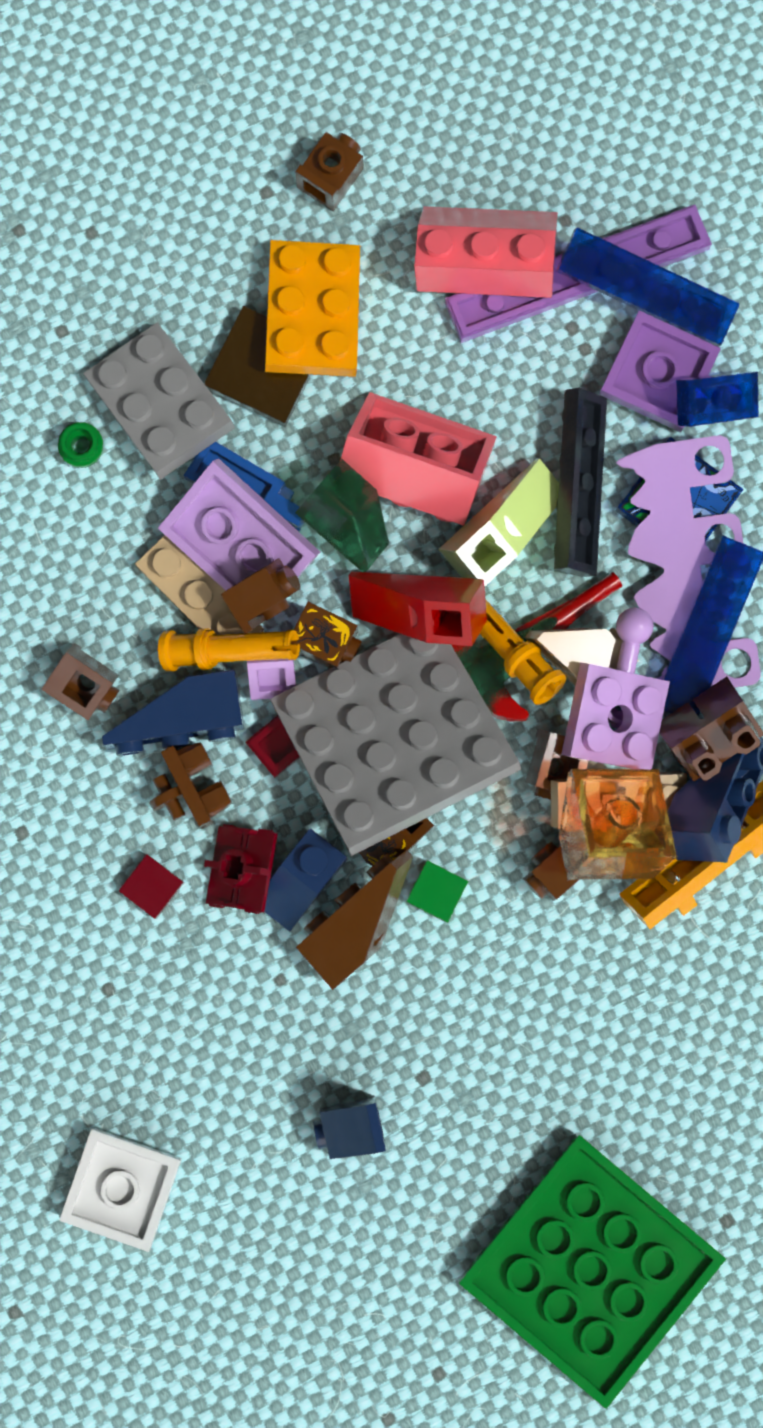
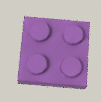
M639 310L599 395L681 433L721 348Z

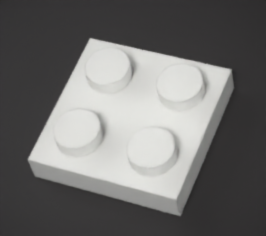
M92 1128L59 1221L149 1252L182 1158Z

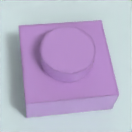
M294 660L247 661L251 700L271 699L296 686Z

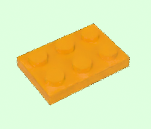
M270 240L265 372L356 377L360 245Z

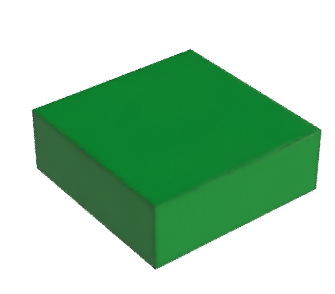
M427 860L406 902L448 923L469 881Z

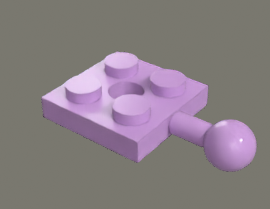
M636 607L629 608L623 611L617 619L616 631L623 641L616 669L580 662L561 755L651 773L670 681L634 674L640 644L650 638L654 627L651 616L645 610ZM619 705L623 711L624 719L621 726L613 731L608 723V715L613 707Z

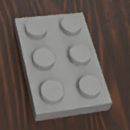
M158 322L83 373L89 384L160 480L235 428L230 417Z

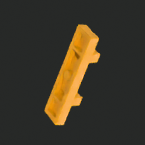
M763 780L757 786L755 801L747 811L741 826L740 839L734 844L727 863L677 860L671 852L619 893L625 905L649 929H652L675 909H678L685 916L697 906L693 895L748 851L754 858L763 854Z

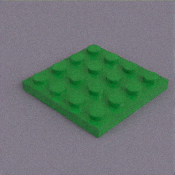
M577 1133L459 1278L458 1283L601 1406L607 1409L725 1262L726 1258Z

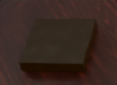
M243 306L204 384L210 392L286 427L311 374L265 372L267 316Z

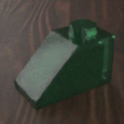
M343 459L340 460L295 512L361 572H366L390 544L377 489Z

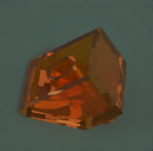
M659 769L570 770L567 778L559 831L567 880L654 879L677 857Z

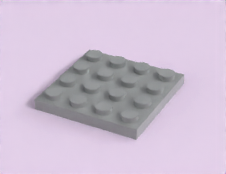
M399 634L353 657L351 662L345 661L341 663L338 669L333 667L270 699L351 856L521 770L518 758L454 648L449 644L425 643Z

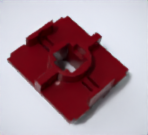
M228 824L218 826L213 861L205 860L204 867L211 868L205 903L209 904L210 907H231L245 910L244 912L265 913L278 833L267 829L258 828L257 831L238 828L235 825Z

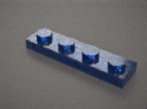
M578 227L573 230L556 269V272L715 346L722 345L740 303Z
M724 535L720 537L662 680L670 681L664 707L665 712L671 714L689 702L695 713L699 716L700 710L692 699L710 688L762 564L763 551Z

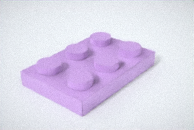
M219 458L211 462L158 527L164 535L225 591L280 558L284 566H289L299 578L320 554V551Z

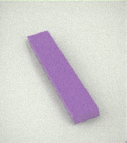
M694 204L556 256L552 298L458 293L445 298V305L461 343L710 250L712 243Z

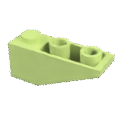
M535 459L438 550L462 578L484 579L486 586L520 554L557 507L559 482L541 459Z

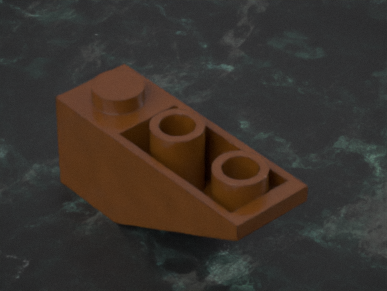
M408 850L404 851L394 860L388 854L383 856L366 871L371 880L364 887L361 888L356 882L334 900L340 907L336 912L329 916L324 910L303 928L309 936L297 945L296 948L332 990L381 948L413 859Z

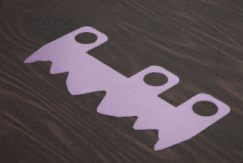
M717 435L659 443L619 459L616 463L620 467L634 469L635 473L645 480L642 487L630 499L631 504L650 511V514L635 529L629 543L628 554L634 558L656 564L664 569V573L659 578L634 595L638 607L648 612L653 622L666 629L665 633L650 643V648L669 660V665L663 670L662 676L656 679L670 681L668 692L686 694L704 692L726 676L734 687L756 684L760 679L761 672L758 649L753 640L743 638L710 642L700 565L735 561L741 558L744 553L741 522L736 515L731 513L694 518L690 487L725 483L732 478L734 470L728 439ZM713 446L722 452L724 465L717 474L707 476L697 470L694 459L696 453L702 447ZM715 524L727 525L734 533V544L725 553H714L705 543L707 530ZM731 649H742L751 659L749 672L741 678H732L723 671L722 658Z

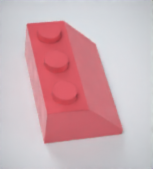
M424 206L418 223L414 264L417 291L552 298L558 212Z
M369 392L347 435L335 481L346 484L355 491L369 492L389 499L398 506L412 507L432 514L441 521L455 522L465 526L497 436Z

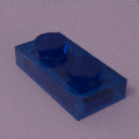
M742 371L676 380L677 426L692 427L759 417L758 372Z

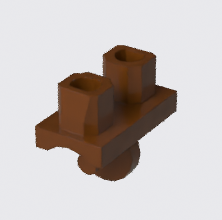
M200 742L180 750L171 746L161 751L178 786L172 788L165 774L153 779L160 795L149 802L152 810L156 811L166 807L173 821H176L186 815L179 802L184 797L201 829L214 824L212 818L223 812L233 803L221 781L201 791H198L191 777L213 766L203 744Z

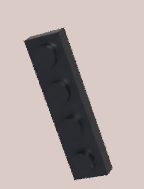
M578 387L567 389L564 394L554 569L580 577L597 576L607 398Z

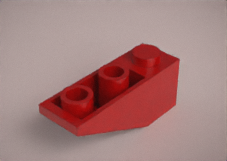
M353 571L348 575L353 617L425 643L473 646L487 622L484 579Z

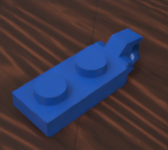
M214 442L198 453L183 475L187 481L194 484L211 462L219 458L298 532H300L309 517L307 510L290 501L294 491L286 487L284 481L217 442Z

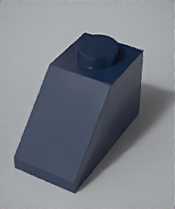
M310 828L270 879L265 913L291 932L348 858Z
M375 1096L321 1108V1120L313 1122L318 1149L327 1148L330 1159L376 1154L386 1151L385 1138Z

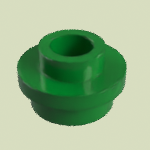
M76 422L68 425L61 432L58 439V451L62 459L70 466L76 468H86L95 464L100 459L104 450V442L100 432L93 425L85 422ZM80 439L89 441V448L84 453H77L73 449L74 444Z

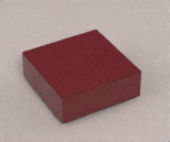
M278 715L245 742L274 778L278 777L300 758Z
M146 854L119 889V892L151 917L157 919L185 882L150 855Z

